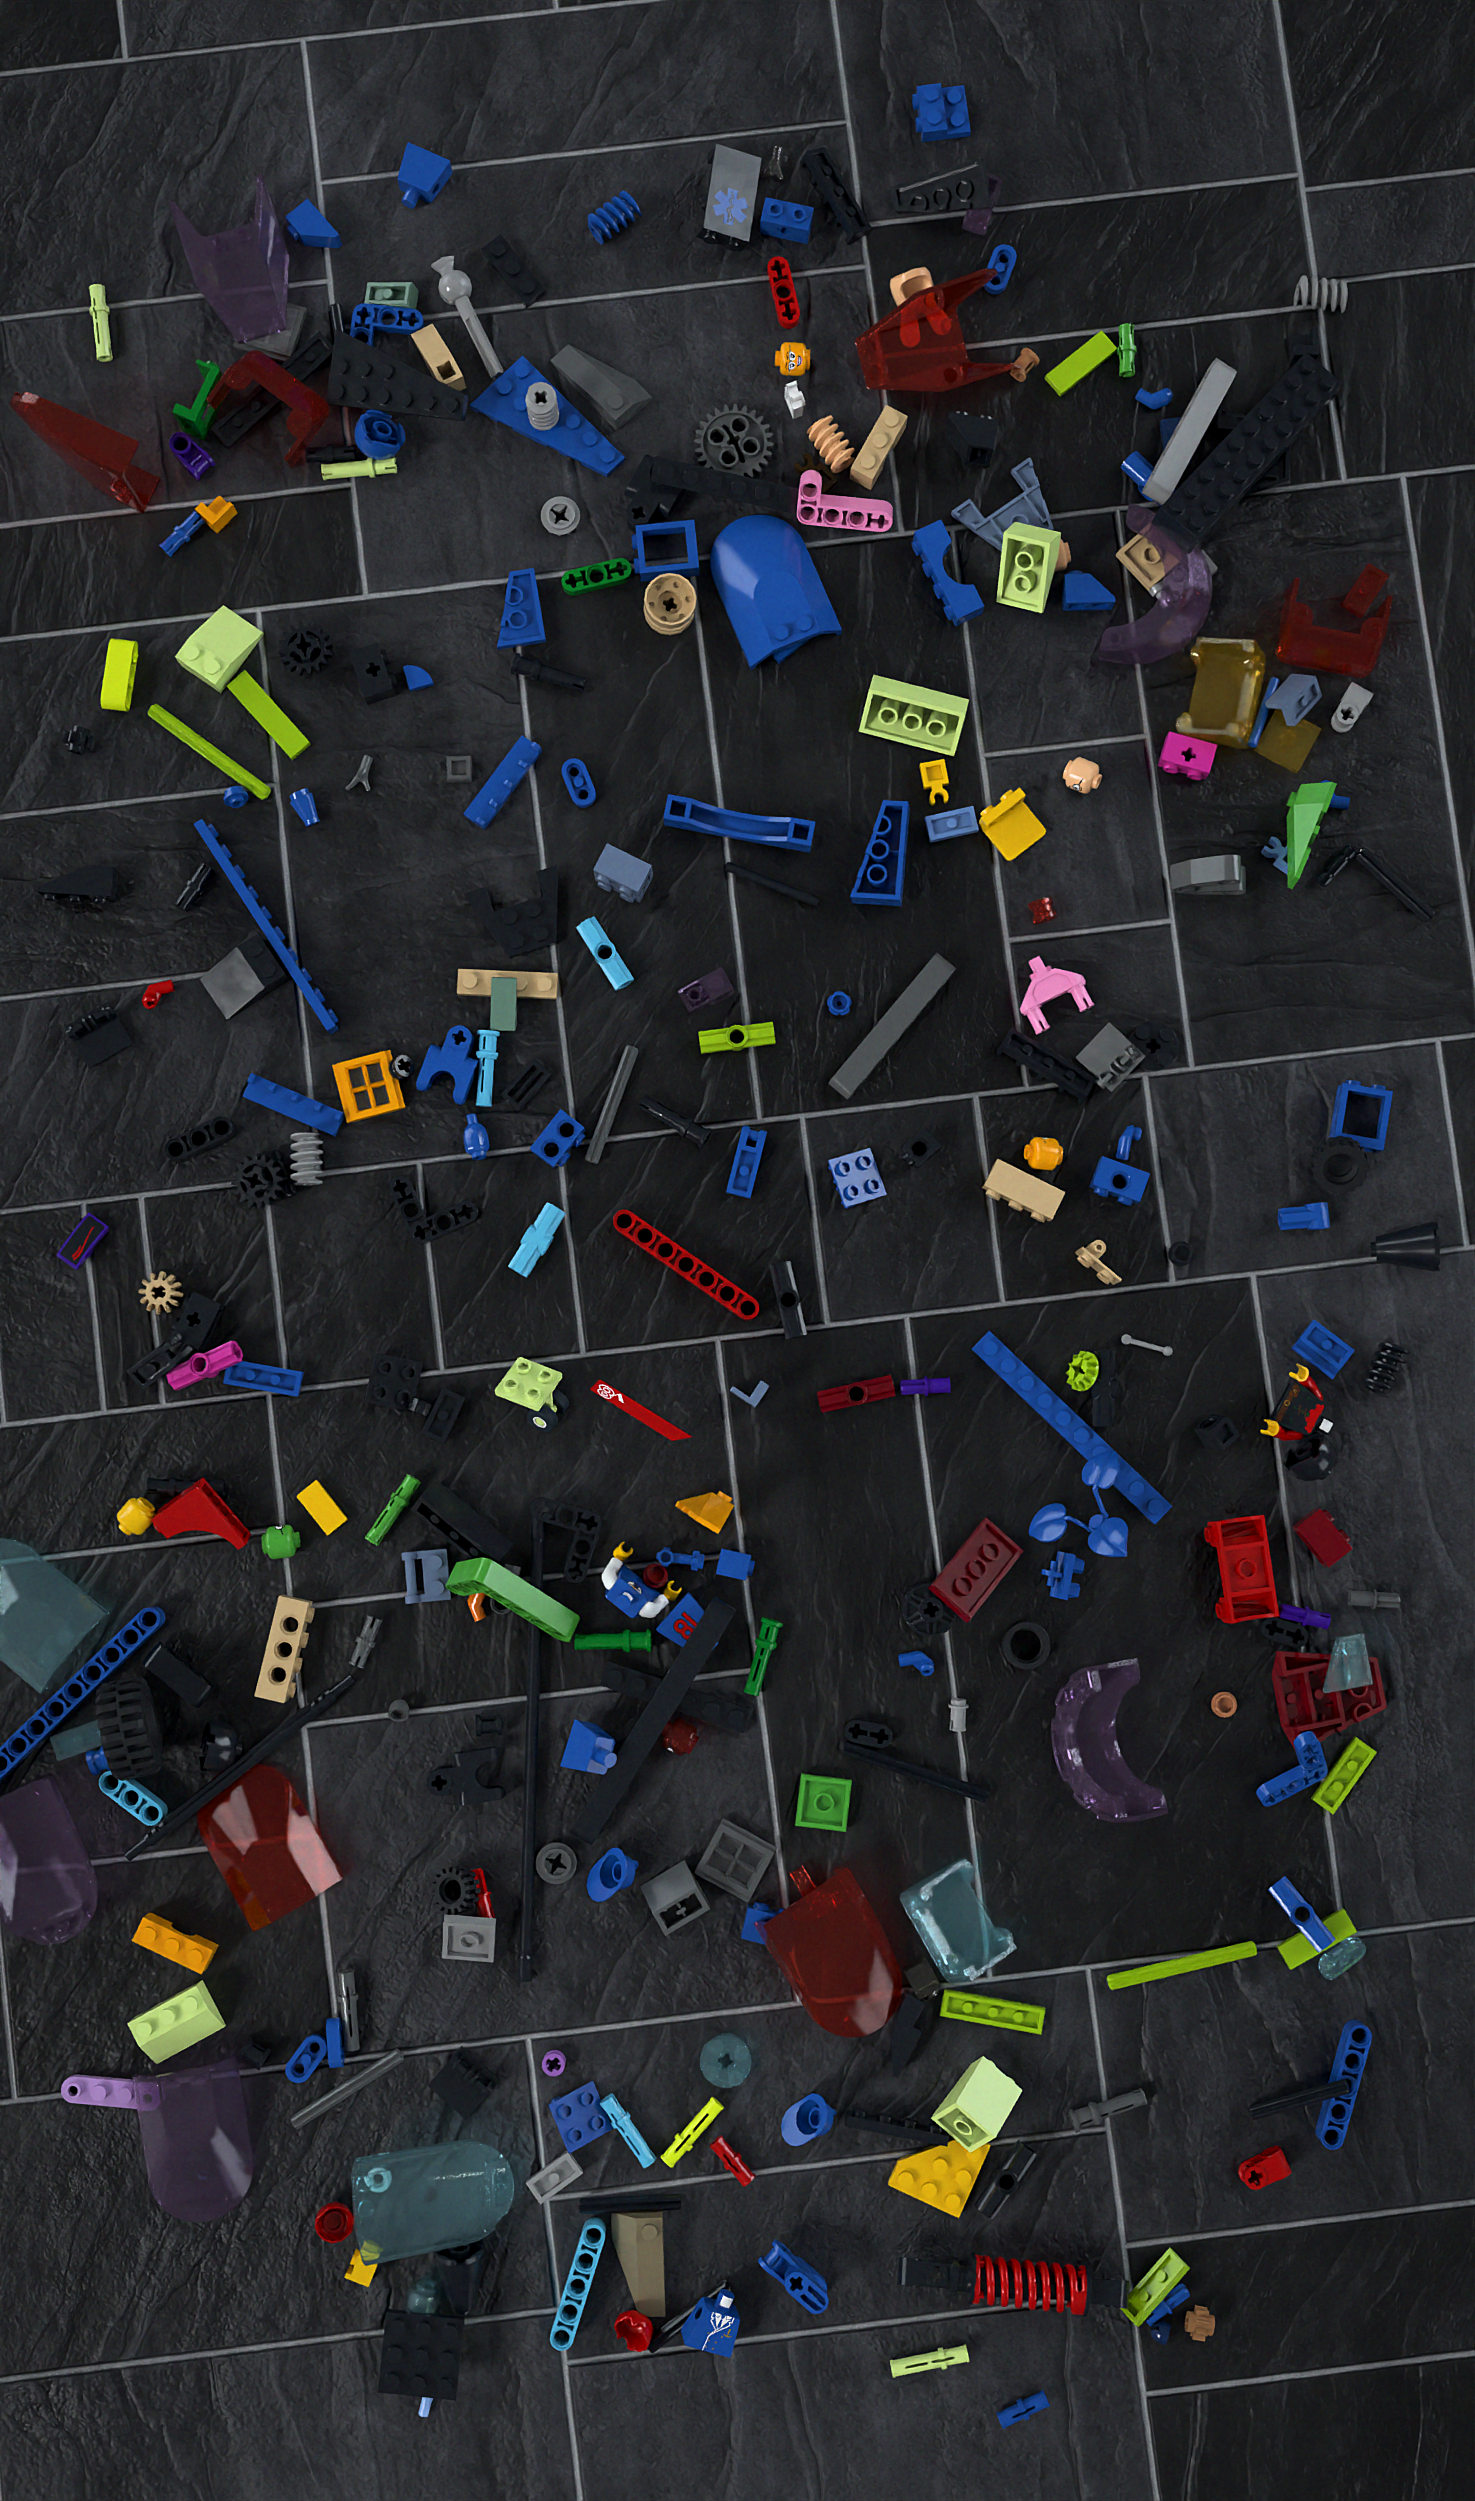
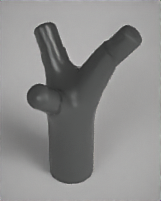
M364 755L357 774L350 784L346 786V790L349 791L359 782L363 783L366 791L371 790L368 783V772L373 761L372 757Z

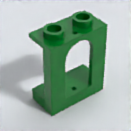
M197 359L196 364L205 381L191 409L176 403L172 413L183 432L204 441L229 388L217 364L208 360L205 363ZM217 387L219 389L212 401V404L204 420H202L201 417L209 403V400L215 388Z

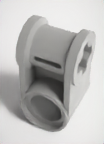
M1352 682L1332 716L1331 725L1333 729L1338 732L1349 731L1374 694Z

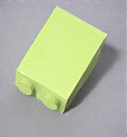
M982 2056L968 2067L931 2119L971 2153L996 2138L1023 2090L1015 2084L1013 2079L1003 2074L992 2061Z

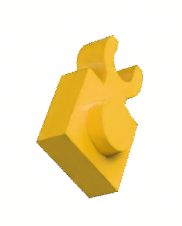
M945 760L920 763L924 790L931 789L929 796L931 806L935 805L934 797L936 795H941L944 803H947L949 796L942 787L949 784Z

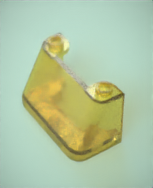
M1197 637L1196 645L1191 650V659L1195 662L1198 669L1189 712H1183L1181 717H1178L1176 729L1179 734L1232 748L1247 749L1265 672V655L1255 640Z

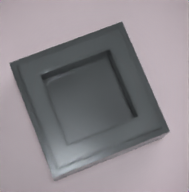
M446 756L447 782H472V757Z

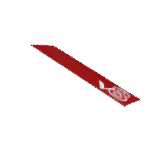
M600 1379L590 1388L591 1391L671 1441L692 1437Z

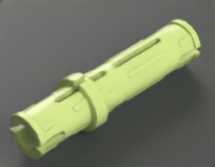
M93 284L89 286L91 307L89 310L94 323L97 360L108 362L113 359L108 325V315L110 312L106 304L105 286Z
M368 457L367 460L321 464V471L324 473L322 475L323 480L367 475L373 478L378 474L397 473V464H395V457L386 460H374Z
M965 2344L944 2350L943 2347H940L935 2352L890 2360L893 2378H895L896 2376L940 2367L944 2370L949 2365L969 2362V2356Z

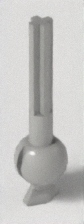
M454 256L442 257L431 264V267L442 276L438 286L440 296L446 303L456 305L491 379H496L504 373V370L469 300L472 290L471 281L464 272L454 270Z

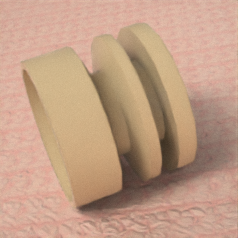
M666 573L657 576L650 582L645 592L643 611L645 619L652 629L660 634L674 635L681 633L689 627L694 618L697 599L694 587L689 580L679 574ZM669 603L673 604V608L670 610V612L666 611V607L669 605Z

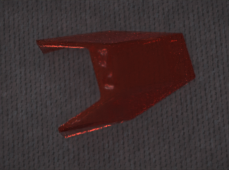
M985 268L917 291L857 337L855 343L867 389L944 392L1021 370L1020 364L971 362L968 358L957 314L958 305L998 275L997 269Z

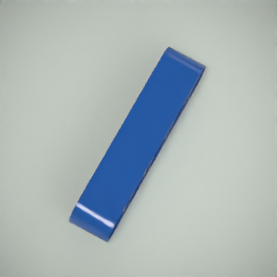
M1355 2019L1349 2020L1343 2027L1328 2083L1348 2079L1350 2092L1324 2100L1316 2125L1315 2133L1317 2138L1330 2150L1340 2148L1344 2142L1372 2040L1369 2028L1361 2021ZM1362 2028V2036L1359 2039H1353V2031ZM1349 2054H1355V2061L1352 2064H1346V2057ZM1341 2104V2112L1333 2115L1331 2113L1333 2106ZM1328 2130H1335V2135L1332 2139H1324L1325 2133Z

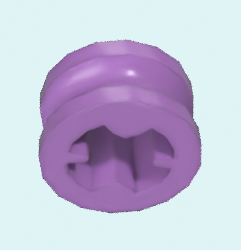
M558 2050L547 2052L542 2061L543 2071L549 2076L560 2075L566 2065L564 2054ZM558 2058V2065L561 2064V2066H555L551 2069L549 2067L550 2062H547V2060Z

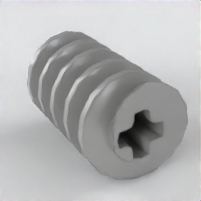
M1302 275L1296 286L1293 305L1296 307L1300 300L1302 308H1306L1308 302H1311L1312 309L1315 310L1317 304L1321 303V308L1324 311L1327 305L1331 304V312H1334L1337 305H1340L1341 313H1343L1348 297L1346 280H1341L1337 286L1336 279H1331L1327 284V279L1323 277L1318 283L1317 278L1313 276L1308 282L1307 276Z
M538 382L532 384L528 389L525 400L529 421L538 430H549L559 420L556 392L547 383Z
M294 1133L291 1135V1139L297 1141V1143L291 1145V1149L297 1151V1153L290 1155L292 1160L297 1161V1163L290 1165L292 1170L297 1171V1173L290 1175L292 1180L297 1181V1183H294L295 1185H319L323 1183V1181L315 1178V1176L323 1174V1171L315 1168V1166L323 1164V1161L315 1158V1156L323 1154V1151L316 1149L317 1145L323 1144V1141L316 1139V1136L320 1135L319 1133Z

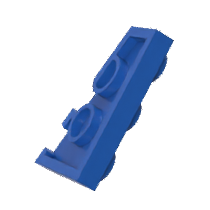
M534 568L509 572L500 636L497 643L498 650L546 642Z

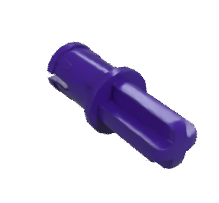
M924 1376V1379L900 1381V1392L902 1395L924 1394L928 1396V1393H950L951 1390L950 1377L927 1379V1376Z
M1281 1604L1279 1608V1617L1300 1622L1301 1626L1311 1625L1325 1630L1329 1628L1331 1621L1329 1613L1309 1609L1308 1606L1299 1608Z

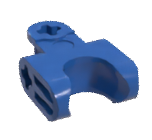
M460 1025L454 1026L447 1033L443 1047L434 1044L430 1045L416 1082L417 1090H429L432 1082L438 1075L447 1073L453 1075L455 1079V1089L453 1091L455 1103L463 1105L466 1102L479 1066V1060L469 1057L474 1045V1038L468 1028ZM463 1034L466 1041L460 1042V1044L458 1045L455 1038L461 1037V1035Z
M775 2239L771 2243L773 2248L766 2257L761 2256L758 2259L759 2264L767 2273L779 2280L785 2286L787 2292L813 2314L822 2313L826 2310L829 2303L825 2278L802 2258L793 2255L791 2250L782 2242Z

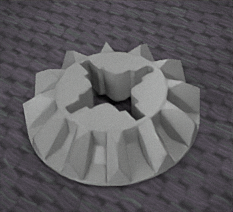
M563 496L548 500L541 511L543 526L549 533L557 534L558 536L569 535L571 531L577 528L580 520V511L577 504L570 498ZM566 511L565 518L567 521L560 520L556 523L557 518L554 513L561 514Z

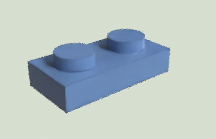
M973 806L924 818L930 843L979 831Z

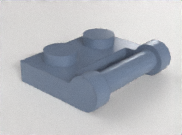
M448 1548L401 1553L402 1560H405L407 1585L405 1604L452 1599L451 1591L445 1587L450 1576ZM415 1559H422L425 1594L417 1595Z

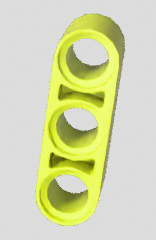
M113 638L109 641L101 691V707L103 709L126 712L130 709L138 658V643L136 641Z

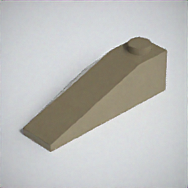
M663 2211L611 2213L612 2240L637 2311L647 2317H665Z

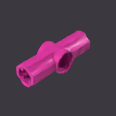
M230 1341L206 1353H196L190 1360L168 1371L166 1375L168 1383L174 1390H180L204 1378H214L220 1371L242 1362V1350L236 1341ZM206 1361V1368L203 1370V1365Z

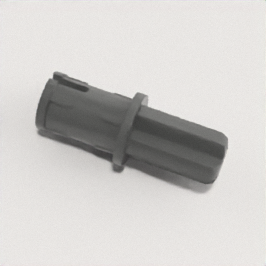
M1376 1589L1371 1591H1348L1349 1606H1369L1371 1609L1376 1607L1399 1608L1401 1600L1398 1593L1377 1592Z

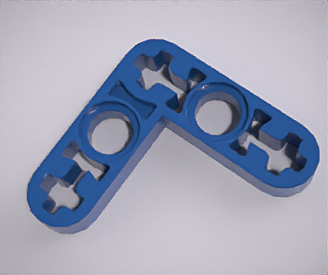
M361 303L354 308L350 336L356 338L361 334L368 337L366 344L373 347L375 331L411 335L424 328V319L422 314L416 309ZM364 312H368L369 317H366L365 319L366 328L362 327V320L360 317L363 316ZM386 314H392L396 318L390 325L382 322V318ZM399 316L403 317L402 326H400ZM412 318H416L417 322L414 323V326L409 325V322L412 320Z
M1312 1731L1303 1732L1294 1740V1748L1299 1765L1262 1784L1257 1789L1256 1795L1264 1806H1272L1315 1784L1327 1775L1328 1769L1321 1743Z

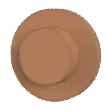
M1219 1692L1213 1696L1211 1708L1216 1715L1229 1717L1236 1711L1237 1701L1232 1694Z

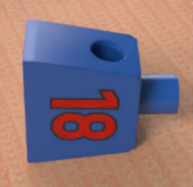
M688 1592L658 1625L656 1630L683 1647L705 1611L692 1594Z

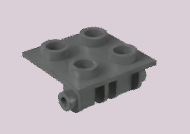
M1109 1022L1076 1056V1059L1098 1079L1097 1084L1101 1088L1107 1087L1112 1092L1146 1056Z

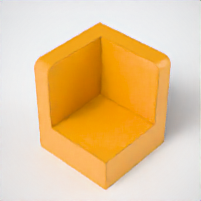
M218 496L208 507L201 502L195 508L200 518L217 534L237 514L234 505L231 502L227 503L221 496Z

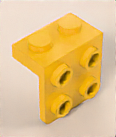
M1020 787L1014 792L1012 790L1007 791L1000 798L1001 802L995 807L991 804L980 813L982 817L978 823V826L1007 861L1014 860L1046 833L1044 826L1023 802L1026 795Z

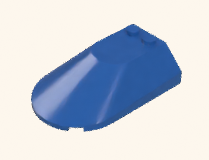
M750 515L735 520L722 530L711 550L710 570L713 582L750 670L755 669L757 664L771 654L817 635L836 633L838 636L842 634V628L806 545L799 533L790 524L769 515Z

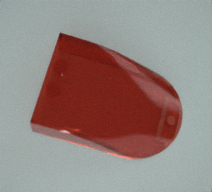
M18 392L13 394L9 403L10 407L42 442L102 493L144 514L161 479L130 464L140 444L139 441L40 396L28 392H23L22 395Z
M836 1866L833 1868L834 1876L769 1921H757L754 1923V1926L806 2011L816 2024L832 2034L855 2038L877 2031L892 2017L900 2000L902 1978L898 1962L889 1941L863 1891L848 1867Z

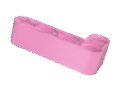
M807 470L801 475L797 504V518L801 523L875 532H885L892 526L893 507L889 502L821 494L822 477L820 473L815 470ZM808 483H812L816 487L808 488L805 485ZM809 506L812 507L814 510L806 511L803 508ZM829 509H835V510H837L838 512L832 514V513H829L827 510H829ZM858 511L861 512L862 515L855 516L852 513Z

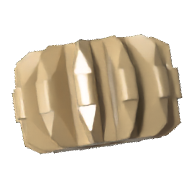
M163 1271L159 1273L158 1277L156 1274L151 1273V1282L145 1279L142 1281L143 1285L147 1286V1288L139 1289L140 1294H146L140 1302L142 1304L148 1303L146 1309L150 1312L155 1309L156 1314L161 1315L163 1309H165L167 1313H171L172 1307L170 1304L177 1307L180 1305L175 1298L183 1297V1293L176 1292V1289L182 1285L180 1282L173 1283L175 1276L172 1274L166 1278V1273ZM159 1288H165L163 1292H165L166 1294L163 1298H157L159 1294H157L156 1292Z

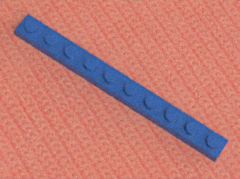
M203 819L194 823V826L330 1035L338 1031L339 1029L335 1023L339 1020L331 1008L326 1010L322 1004L325 1001L324 996L318 988L313 990L309 984V981L312 980L305 967L300 969L295 961L299 959L291 946L286 948L282 942L285 936L278 926L273 928L269 922L272 916L264 905L260 907L255 899L259 896L252 885H245L242 880L246 877L238 864L233 866L229 860L232 854L225 844L220 846L216 840L219 834L211 823L207 825Z
M990 1331L971 1349L1087 1461L1099 1454L1114 1451ZM1119 1455L1120 1469L1113 1486L1153 1524H1156L1172 1505Z

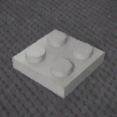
M445 1914L443 1921L442 1958L493 1962L496 1918Z

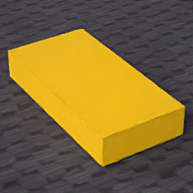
M315 1480L296 1496L327 1536L348 1520L318 1480Z

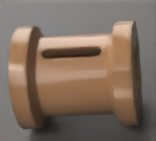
M1023 348L1019 358L1007 367L1011 376L1020 382L1025 381L1027 378L1026 374L1033 366L1036 367L1040 361L1038 356L1029 348Z

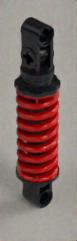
M970 2252L968 2261H959L958 2258L952 2257L950 2263L899 2257L897 2285L948 2289L950 2296H956V2294L965 2295L967 2305L979 2304L980 2298L984 2299V2296H987V2304L989 2306L994 2305L995 2297H1000L1002 2307L1008 2306L1010 2298L1015 2299V2307L1017 2309L1022 2308L1023 2300L1029 2301L1028 2307L1030 2310H1035L1038 2299L1042 2298V2309L1045 2312L1050 2310L1052 2299L1056 2300V2311L1058 2313L1064 2311V2302L1067 2301L1066 2307L1070 2308L1071 2313L1081 2315L1082 2317H1087L1090 2304L1128 2309L1129 2281L1091 2278L1089 2264L1079 2266L1076 2271L1072 2264H1066L1062 2269L1057 2262L1051 2263L1048 2268L1044 2261H1039L1034 2267L1032 2261L1026 2259L1020 2266L1016 2258H1011L1006 2264L1005 2259L999 2256L992 2262L991 2257L988 2255H978L975 2252ZM935 2267H937L939 2273H942V2278H938L936 2283H934V2278L929 2277V2272L934 2271Z

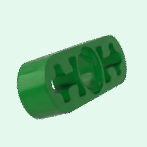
M617 558L565 572L561 580L562 587L568 595L575 596L626 583L631 578L632 570L630 563L626 559ZM618 566H622V569H627L624 571V575L619 576V573L616 572ZM607 568H609L610 573H611V578H612V579H609V580H608V574H607V570H606ZM600 571L603 573L604 578L601 582H592L590 580L591 573ZM583 574H585L586 582H587V584H588V585H585V586H584V581H581V580H583V578H582V575H583ZM570 578H574L575 581H579L576 583L575 588H572V586L568 584L570 583Z

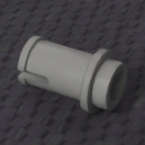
M952 1698L951 1703L948 1704V1707L951 1708L949 1730L966 1731V1709L969 1708V1705L966 1704V1699Z

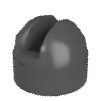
M402 1699L393 1701L389 1706V1718L396 1722L407 1720L409 1716L408 1703Z

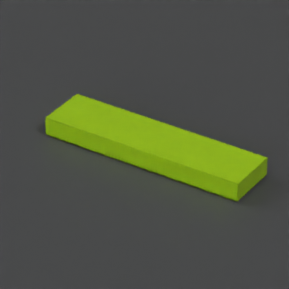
M246 670L226 685L291 760L295 759L311 745Z
M944 1989L940 2016L1041 2035L1046 2009L1045 2007Z

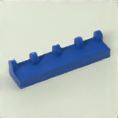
M521 735L463 813L464 816L485 830L542 753L541 746Z
M253 1073L248 1078V1085L243 1094V1097L334 1137H336L345 1117L344 1112Z

